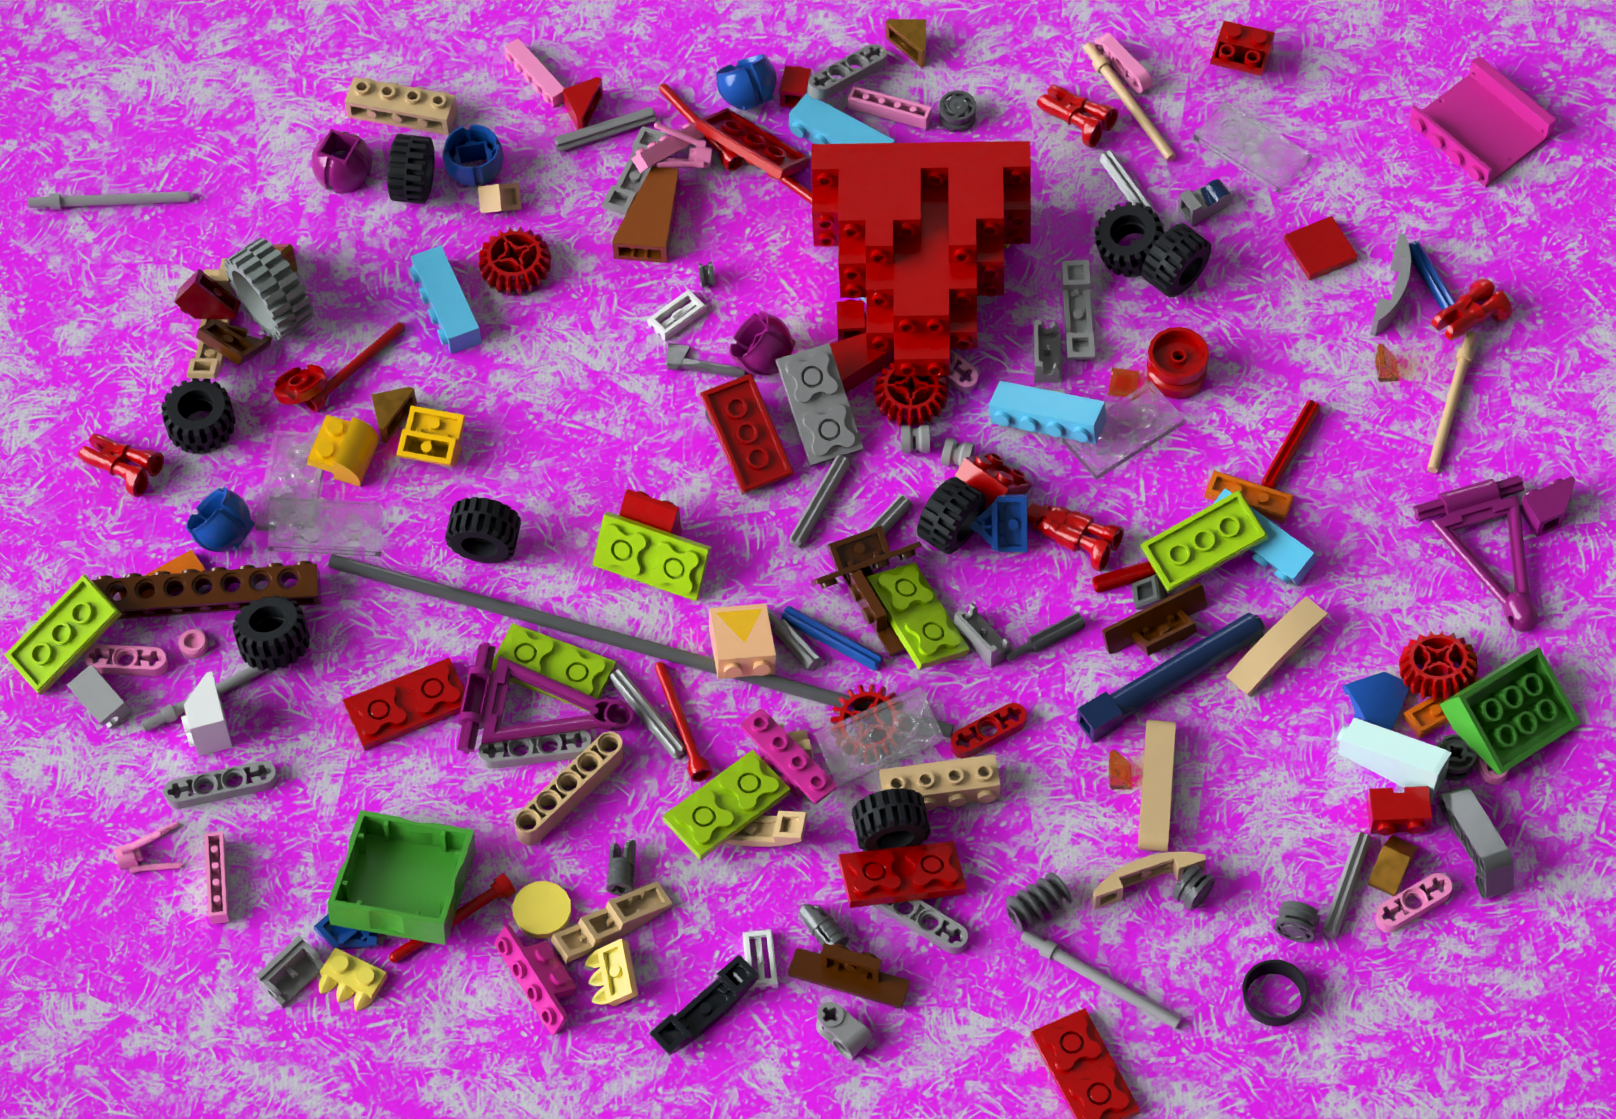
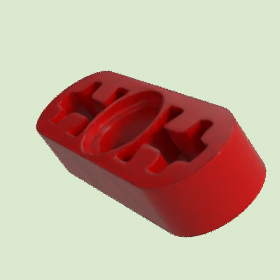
M1009 703L957 730L951 737L952 753L961 759L970 758L1021 731L1026 725L1027 713L1025 708L1018 703ZM1008 715L1018 716V721L1015 722L1014 719L1008 720ZM991 725L996 728L997 732L993 736H985L980 730L983 726ZM959 740H963L965 743L969 742V747L959 746Z

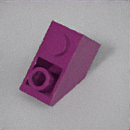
M1573 476L1564 480L1561 478L1557 479L1549 486L1540 490H1530L1523 496L1520 512L1536 537L1562 526L1575 484Z

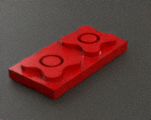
M729 108L698 120L695 127L706 138L717 141L727 151L738 154L746 159L747 163L761 168L774 179L781 180L808 167L811 160L805 154Z
M752 373L700 392L701 400L742 495L794 476V471Z
M449 657L343 699V704L365 751L460 713L465 690Z
M954 841L845 853L838 856V863L850 908L965 895L967 891Z
M1085 1008L1031 1031V1037L1075 1119H1129L1140 1114L1139 1106Z

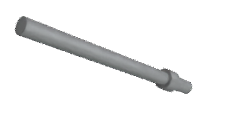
M189 191L62 196L60 193L49 194V197H28L29 208L50 207V210H62V207L190 202Z
M249 667L217 683L219 695L270 669L266 668L263 671L258 670V667ZM187 699L173 706L169 704L161 708L159 713L140 722L143 730L147 732L165 722L168 725L178 720L177 716L185 713L184 704Z
M1028 930L1023 932L1020 940L1039 950V954L1048 960L1053 958L1175 1030L1179 1026L1181 1018L1059 949L1057 943L1050 939L1045 941Z

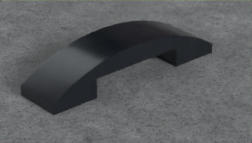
M740 955L736 956L717 973L718 978L678 1014L674 1016L671 1013L649 1033L669 1056L693 1042L718 1022L760 977Z

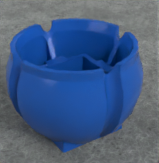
M760 54L739 60L736 67L729 64L715 73L720 95L727 103L737 109L746 111L774 99L773 92L777 81L776 71L767 55Z
M471 124L468 130L463 126L454 130L447 137L442 153L447 173L453 180L462 184L463 187H475L478 184L485 185L489 182H494V178L499 174L504 160L502 145L495 133L487 127ZM477 160H487V163L477 167H463L461 165L462 163Z
M223 487L222 489H216L202 500L196 507L198 514L190 515L186 523V530L200 547L208 551L225 552L237 550L256 523L251 520L249 507L245 500L236 492Z

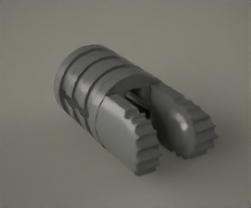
M635 840L625 842L623 857H621L620 845L617 843L610 844L606 889L613 895L621 896L633 891L636 857Z
M810 904L800 906L799 913L801 919L804 920V923L810 929V933L820 943L822 948L824 943L847 945L849 937L839 927L838 923L834 921L833 917L828 915L821 906Z

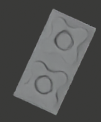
M824 344L776 359L809 465L812 466L834 459L838 455L844 456L864 449L830 344Z

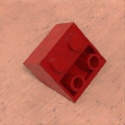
M1223 21L1210 64L1262 76L1267 71L1273 52L1275 32Z
M995 453L964 458L955 474V477L985 495V509L999 495L1025 494L1032 486V483L1025 479L1026 476L1023 472L1008 467L1004 464V459Z
M626 490L619 516L682 537L679 507L670 501H660L652 498L642 491Z

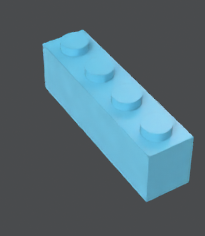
M807 93L789 113V130L797 137H803L814 144L895 143V140L827 103L810 97Z
M440 245L412 255L413 267L409 268V272L413 282H419L421 288L418 289L423 304H429L428 314L432 324H438L439 326L437 334L442 346L447 344L450 353L453 354L481 344L479 326L442 246Z
M1004 381L999 382L989 403L991 423L1047 434L1053 437L1072 439L1078 442L1096 444L1107 421L1105 401Z
M1225 488L1214 503L1232 493ZM1250 506L1268 536V540L1249 549L1254 554L1252 559L1264 568L1269 565L1275 569L1274 575L1285 584L1291 581L1298 586L1318 560L1317 556L1309 548Z

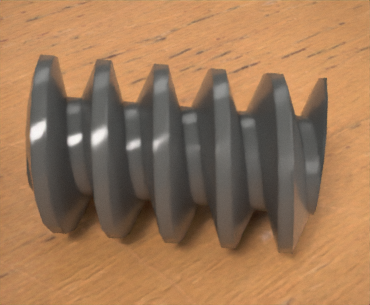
M1049 872L1046 874L1045 879H1037L1035 885L1028 884L1025 891L1020 889L1016 891L1015 896L1010 895L1006 897L1005 903L1011 922L1019 932L1024 931L1023 921L1031 927L1034 925L1033 915L1041 921L1044 919L1043 909L1051 915L1054 913L1052 904L1062 909L1064 907L1062 898H1065L1069 903H1072L1069 889L1060 877L1053 872Z

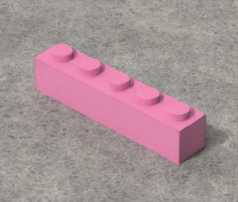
M519 38L505 46L506 59L514 64L515 69L524 75L525 80L533 85L537 93H541L546 103H550L554 108L564 102L562 90L565 88Z
M856 86L852 87L848 97L849 109L922 129H927L932 117V107Z
M697 122L685 124L682 126V130L680 128L676 129V131L697 140L705 137L702 132L695 129ZM667 134L659 139V143L654 141L647 145L648 149L645 150L643 147L636 151L637 155L632 158V161L641 173L692 144L673 135L669 137Z
M223 831L204 833L208 917L211 924L230 922L225 837Z

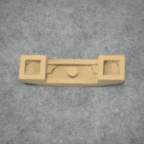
M201 319L199 328L213 319ZM216 319L219 321L226 322L229 325L231 322V319ZM199 340L195 358L190 359L187 378H217L223 368L225 356Z
M778 811L777 816L761 815L726 841L725 844L771 847L801 842L808 814L806 812Z
M1166 852L1135 860L1114 871L1098 885L1093 892L1092 905L1094 910L1121 901L1123 888L1170 872H1173L1176 880L1180 881L1182 880L1181 876L1194 864L1202 867L1204 873L1206 865L1205 855L1194 852Z

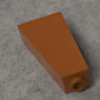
M651 167L613 238L614 259L668 262L680 187L679 168Z

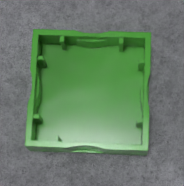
M360 810L349 840L346 860L339 869L327 903L330 925L446 945L476 852L474 830L438 823L413 822L398 816Z

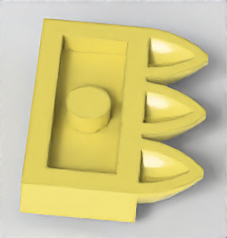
M619 939L597 949L588 957L585 962L586 966L591 968L600 967L591 976L588 983L593 986H604L594 995L593 1003L616 1006L638 996L627 941Z
M334 948L320 971L319 991L320 994H325L334 989L338 984L336 992L337 1001L339 1003L344 1002L356 993L354 1007L355 1011H360L373 1002L388 976L386 971L338 948Z

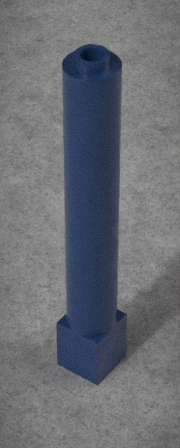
M1246 613L1111 694L1104 692L1077 708L1076 722L1092 743L1098 741L1121 727L1124 719L1264 636L1263 630L1265 629L1263 621L1258 615Z

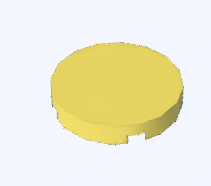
M548 881L533 882L524 886L516 894L512 904L513 919L516 925L524 934L537 939L550 938L561 929L563 930L568 925L572 916L571 900L566 891L558 884Z

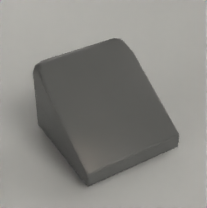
M1157 574L1131 584L1136 610L1145 609L1168 597V593Z

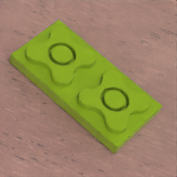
M1238 490L1140 544V548L1166 591L1170 594L1268 540V536L1242 493Z
M607 511L603 515L592 566L697 601L700 598L712 547Z
M915 562L867 576L866 580L886 611L889 623L918 670L968 655L970 648Z
M83 574L4 656L38 694L43 695L122 613L89 576Z
M512 623L493 659L491 670L496 672L498 658L502 656L600 699L610 680V675L614 672L617 665L614 660ZM510 677L511 683L584 709L514 677Z
M751 750L664 814L663 821L701 861L787 797L791 789L754 750Z

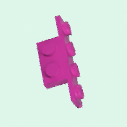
M760 708L741 722V729L758 745L760 758L785 782L796 799L805 794L814 804H818L836 790L837 784L763 708Z
M510 925L504 926L494 942L497 951L503 957L512 975L520 984L527 999L532 1003L550 1034L556 1035L568 1019L566 1012L557 999L573 995L577 986L548 941L524 947Z

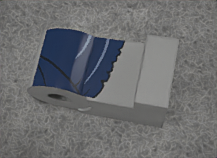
M1215 179L1205 187H1201L1193 192L1188 189L1180 193L1179 211L1189 224L1193 226L1225 209L1232 202L1233 195L1220 179Z

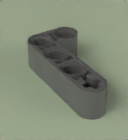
M1464 786L1439 794L1438 800L1441 811L1475 866V881L1481 897L1488 899L1512 891L1514 889V864L1511 853L1470 787Z

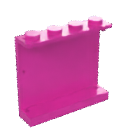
M1478 56L1471 63L1469 75L1426 108L1420 110L1416 105L1412 106L1409 123L1415 131L1422 133L1428 138L1435 148L1441 149L1448 155L1454 164L1460 165L1467 171L1473 180L1487 187L1553 136L1557 119L1481 56Z

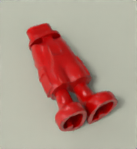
M1033 502L1028 508V523L1032 524L1034 530H1038L1043 535L1055 540L1060 546L1073 552L1083 548L1091 555L1092 568L1099 572L1104 570L1111 550H1117L1124 535V529L1121 526L1096 524L1093 517L1077 511L1072 512L1062 506H1050L1049 504L1041 506ZM1091 534L1099 539L1089 537V535Z

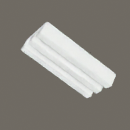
M688 289L648 318L647 323L651 328H654L658 335L661 334L664 341H667L707 312V307ZM689 300H691V302H690L689 304H687L685 307H683L682 309H678L679 307H681L682 305H684L686 302H688ZM673 313L671 317H669L667 320L659 324L660 321H662L668 315Z
M772 929L742 932L745 961L751 967L749 939L755 938L758 973L760 976L748 991H753L754 988L760 987V990L766 989L768 986H772V989L778 988ZM767 937L771 978L765 979L761 938Z

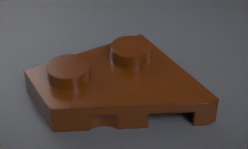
M216 319L200 327L196 338L204 342L208 347L213 348L227 357L229 361L239 366L267 349L272 340L267 335H264L263 339L246 335L248 329L231 326L226 322Z

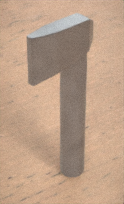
M674 343L668 344L666 368L669 370L686 369L737 378L747 375V372L738 366L686 359L690 346Z

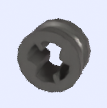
M708 262L706 266L699 263L698 270L701 287L704 288L706 284L715 286L712 262Z

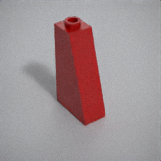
M866 333L830 344L845 393L876 375L883 368H887L891 362L893 363L894 350L878 351L867 349Z

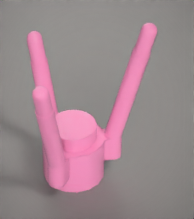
M659 123L654 124L655 128L696 145L695 148L690 147L688 158H667L656 164L657 167L709 169L712 148L705 147L706 141L697 140Z
M179 822L165 826L132 843L114 848L120 869L129 868L130 874L139 871L182 868V863L139 865V861L143 860L140 847L177 828Z

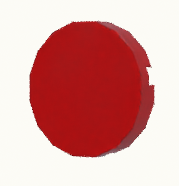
M310 364L307 365L308 369L301 370L300 367H295L285 372L274 384L276 388L273 389L276 400L281 404L292 405L308 401L317 396L328 383L324 369Z

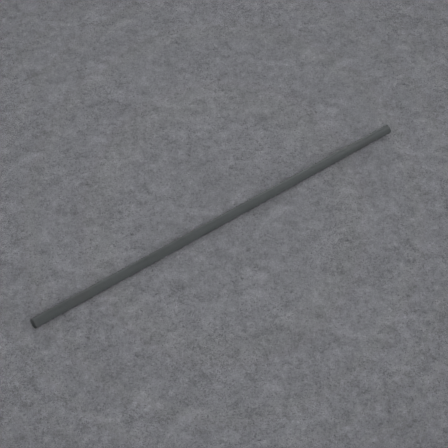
M332 554L329 559L328 567L717 674L714 658ZM772 674L732 678L831 706L843 707L839 702L840 696L847 700L850 699L849 695ZM873 702L862 703L852 711H865ZM882 705L879 719L893 723L892 713L887 707ZM907 712V718L900 720L908 722L911 728L951 738L954 730V724Z

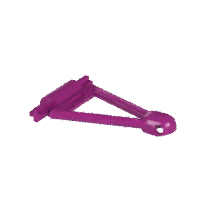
M1519 475L1498 482L1488 479L1438 494L1437 500L1414 506V516L1419 522L1443 515L1442 518L1431 521L1430 525L1503 605V612L1509 625L1514 630L1521 632L1534 629L1537 625L1538 614L1529 595L1519 496H1512L1501 500L1502 497L1523 492L1525 490L1523 479ZM1507 515L1514 592L1510 593L1454 530Z
M489 643L479 644L475 666L469 668L458 723L462 728L457 750L463 751L465 754L474 752L478 731L484 728L482 745L595 728L623 731L632 724L633 711L627 703L621 700L594 698L502 656H499L496 672H494L491 668L496 647L490 646ZM510 677H514L590 711V715L500 728Z

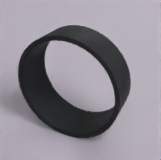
M1282 960L1262 961L1254 965L1247 972L1243 980L1242 992L1245 1007L1249 1014L1262 1024L1268 1026L1286 1025L1294 1021L1305 1007L1309 996L1308 982L1303 973L1291 963ZM1266 974L1283 975L1292 980L1298 987L1301 995L1300 1008L1286 1017L1273 1018L1265 1016L1256 1011L1247 999L1250 985L1254 980Z

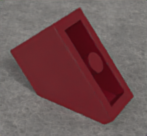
M200 269L178 289L174 303L178 305L182 312L191 315L194 319H234L241 304L238 299Z

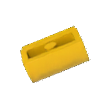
M411 406L406 428L402 429L396 454L397 457L454 467L462 449L460 443L466 421L465 415Z
M326 414L307 458V465L334 473V479L360 487L379 443V436L369 424L358 418L352 417L350 422Z

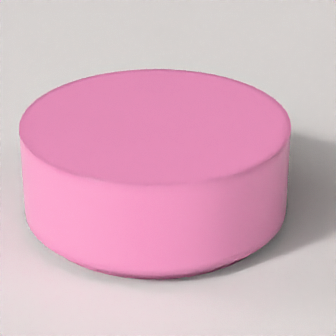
M189 629L182 633L178 643L181 653L187 658H199L208 650L207 637L201 630Z

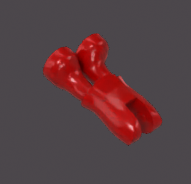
M1055 84L1048 88V95L1043 94L1036 103L1045 113L1064 120L1068 125L1073 124L1082 130V142L1090 148H1094L1099 143L1103 130L1110 131L1114 127L1118 118V109L1106 104L1089 101L1088 98L1079 97Z
M1482 278L1474 281L1469 287V292L1466 295L1460 296L1456 303L1437 313L1432 319L1431 324L1437 330H1442L1449 325L1445 332V337L1451 341L1461 337L1475 325L1484 323L1485 318L1489 316L1496 322H1503L1509 319L1512 315V307L1503 291L1499 290L1494 293L1495 286L1493 282Z
M95 433L90 436L89 442L96 450L83 446L78 452V457L85 463L106 470L113 476L116 474L125 480L127 492L135 497H140L144 494L148 486V475L152 477L157 476L164 464V456L161 452L131 448V445L120 444L104 435ZM130 461L138 466L130 465L128 463Z

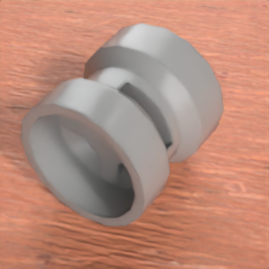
M910 425L901 426L902 453H911L913 450H919L921 453H930L929 425H920L918 428H912Z
M947 437L942 452L941 465L951 466L955 464L960 467L964 458L974 455L975 443L965 442L962 444L958 443L956 439Z

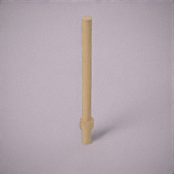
M1092 42L1086 43L1083 49L1093 61V67L1099 74H1103L1166 161H1172L1176 157L1175 153L1111 69L1109 60L1105 55L1099 53Z
M1472 331L1466 332L1462 348H1459L1455 359L1457 366L1427 467V471L1430 473H1438L1468 366L1472 364L1474 357L1473 347L1477 336Z

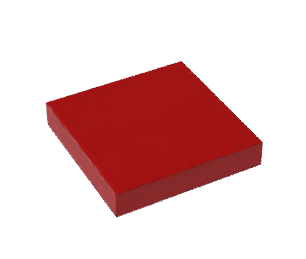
M1332 216L1284 235L1283 241L1309 281L1357 262L1358 255Z

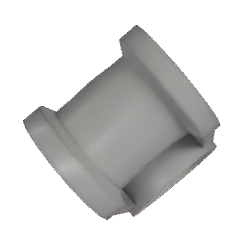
M826 1002L819 1007L816 1022L817 1032L832 1044L842 1056L852 1060L873 1038L871 1032L863 1023L853 1018L835 1002Z

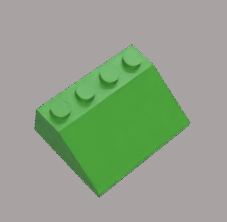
M1540 647L1519 654L1439 704L1453 730L1498 775L1503 774L1581 724Z

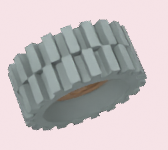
M258 238L225 259L224 267L227 270L225 272L231 280L232 288L237 292L238 299L243 302L245 310L252 315L254 322L258 323L264 333L267 332L269 337L274 338L276 341L280 340L314 317L312 313L313 307L309 304L311 302L310 298L305 294L304 291L306 290L303 284L298 281L299 277L295 271L291 270L289 262L282 258L281 252L278 249L275 250L273 244L267 242L265 238Z

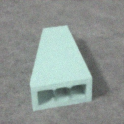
M1357 718L1352 720L1349 727L1344 725L1337 737V741L1340 742L1338 754L1403 788L1428 786L1430 802L1445 780L1451 752Z

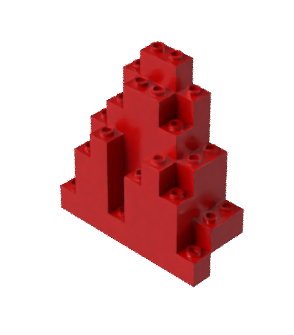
M1030 141L812 144L811 175L814 246H839L840 298L866 297L867 349L878 351L894 350V376L939 377L950 375V349H977V296H1004V244H1031Z

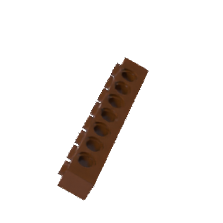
M298 561L295 565L284 566L282 563H270L267 567L259 568L253 565H242L238 569L227 570L224 567H214L210 571L199 572L196 569H186L178 574L158 571L151 576L130 573L125 575L124 578L103 575L98 576L96 580H92L122 613L118 619L238 611L244 606H249V602L253 600L258 601L261 600V597L265 596L272 598L273 595H278L280 598L288 597L291 601L295 600L299 606L321 604L320 572L317 563L312 564L310 561ZM288 579L297 580L296 585L291 588L283 586ZM258 582H269L268 586L265 589H255V586ZM239 583L240 587L237 591H227L230 584ZM202 586H212L210 592L206 594L198 593ZM174 588H184L183 592L180 595H170V592ZM145 590H155V593L152 597H141L142 593ZM117 592H127L122 600L113 599Z

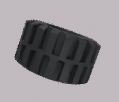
M397 134L393 140L387 172L388 193L392 201L425 204L429 198L435 165L434 144L430 137Z
M1125 202V206L1122 207L1120 204L1115 205L1113 211L1108 209L1105 212V218L1100 217L1098 220L1099 226L1095 227V242L1105 266L1109 270L1113 269V272L1117 275L1123 272L1124 277H1130L1134 273L1136 277L1142 276V267L1148 252L1160 236L1164 234L1161 221L1157 213H1153L1152 208L1149 206L1144 208L1142 203L1137 202L1134 206L1132 202ZM1132 233L1143 235L1141 240L1133 245L1122 246L1118 244L1126 235Z
M1177 224L1160 236L1148 252L1142 267V277L1167 297L1174 298L1186 291L1201 275L1209 260L1212 246L1209 241L1186 224Z
M192 378L191 382L184 380L181 381V386H173L171 388L172 393L165 395V402H162L161 407L163 411L162 417L169 439L173 441L176 447L181 446L182 451L185 452L191 449L193 454H199L201 450L208 453L211 452V448L215 447L218 449L222 447V441L227 442L230 439L229 434H233L235 429L233 425L235 424V416L230 397L224 387L221 388L218 382L215 381L211 384L210 379L204 378L203 381H199L198 378ZM198 411L211 412L201 420L193 421L187 419L191 414Z
M955 476L949 478L935 490L927 501L919 518L917 535L945 554H952L961 548L974 531L969 526L984 511L985 495Z
M479 497L464 498L461 501L455 502L452 506L445 541H447V546L452 548L453 552L476 562L499 563L500 561H506L514 555L521 518L515 510L499 501Z
M273 595L272 598L265 596L261 597V600L249 602V606H244L240 609L241 613L236 614L235 622H233V633L243 661L245 663L248 662V665L252 668L258 667V670L263 671L266 668L270 669V671L276 670L279 667L283 669L288 667V664L297 662L298 657L304 656L306 653L305 649L309 648L310 634L302 608L299 607L295 600L291 601L290 598L285 596L280 598L278 595Z
M897 788L875 792L859 800L852 808L858 846L863 851L920 845L923 841L927 840L928 835L931 833L924 797H922L921 793L912 789Z

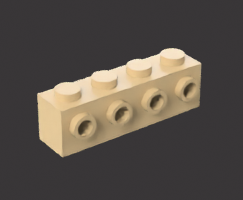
M353 77L345 99L348 118L447 136L450 135L458 111L455 95L447 92L424 90L420 87L413 88L396 83L374 81L370 78Z
M995 754L879 769L881 791L897 788L915 790L924 797L926 811L940 806L950 805L952 807H959L970 802L989 803L995 799H1000L1001 784Z

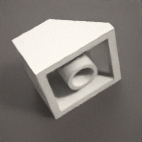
M207 672L185 702L186 716L181 717L189 746L196 747L198 756L232 748L213 672Z

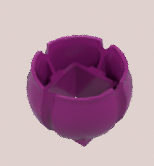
M331 129L327 135L318 141L317 146L313 149L311 166L316 179L325 189L329 190L332 187L335 193H348L359 189L366 183V178L371 173L372 156L369 147L359 136L355 134L350 135L347 131ZM338 151L349 152L345 160L331 155Z
M760 311L759 315L754 313L739 327L733 337L736 340V344L730 345L729 353L737 365L745 372L767 376L779 371L776 359L791 355L796 341L792 339L789 328L781 319L765 311Z

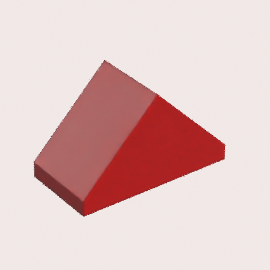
M599 77L562 90L564 106L577 130L588 126L603 96L602 78Z

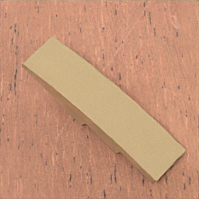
M1307 596L1304 597L1249 650L1226 677L1250 697L1267 676L1271 677L1288 657L1292 658L1326 619L1328 613Z
M656 881L609 900L605 908L580 917L577 925L553 934L551 942L564 962L569 963L646 924L671 908L673 903L659 882Z

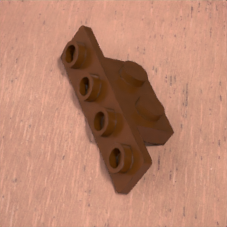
M881 525L830 543L827 547L836 572L812 580V586L820 584L821 589L837 584L836 578L845 574L848 579H851L850 574L859 570L864 574L862 568L873 565L874 570L889 565L888 559L899 555L900 560L916 555L914 549L922 547L919 541L890 551Z
M870 566L862 568L864 574L861 570L850 574L851 579H848L846 574L842 577L848 586L852 600L859 604L865 622L872 626L888 655L892 657L906 651L889 623L886 611L866 580L867 576L874 575Z
M1198 582L1104 628L1102 634L1107 652L1113 654L1135 643L1149 656L1198 632L1196 623L1189 616L1206 608L1208 605L1203 585Z
M824 943L821 954L797 948L788 970L790 977L899 1009L903 1007L910 986V981L907 979L883 973L882 960L878 959L874 954L850 951L841 944L830 945Z

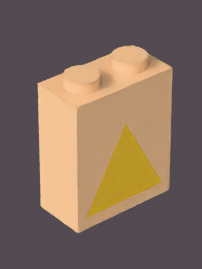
M754 604L709 608V631L718 679L775 674L776 652L767 605Z

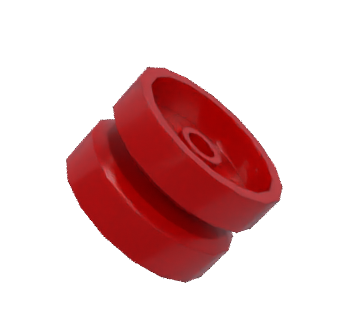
M1183 327L1167 328L1157 333L1150 342L1147 355L1146 374L1149 384L1162 396L1173 399L1187 398L1197 393L1204 385L1207 376L1209 360L1207 343L1201 335Z

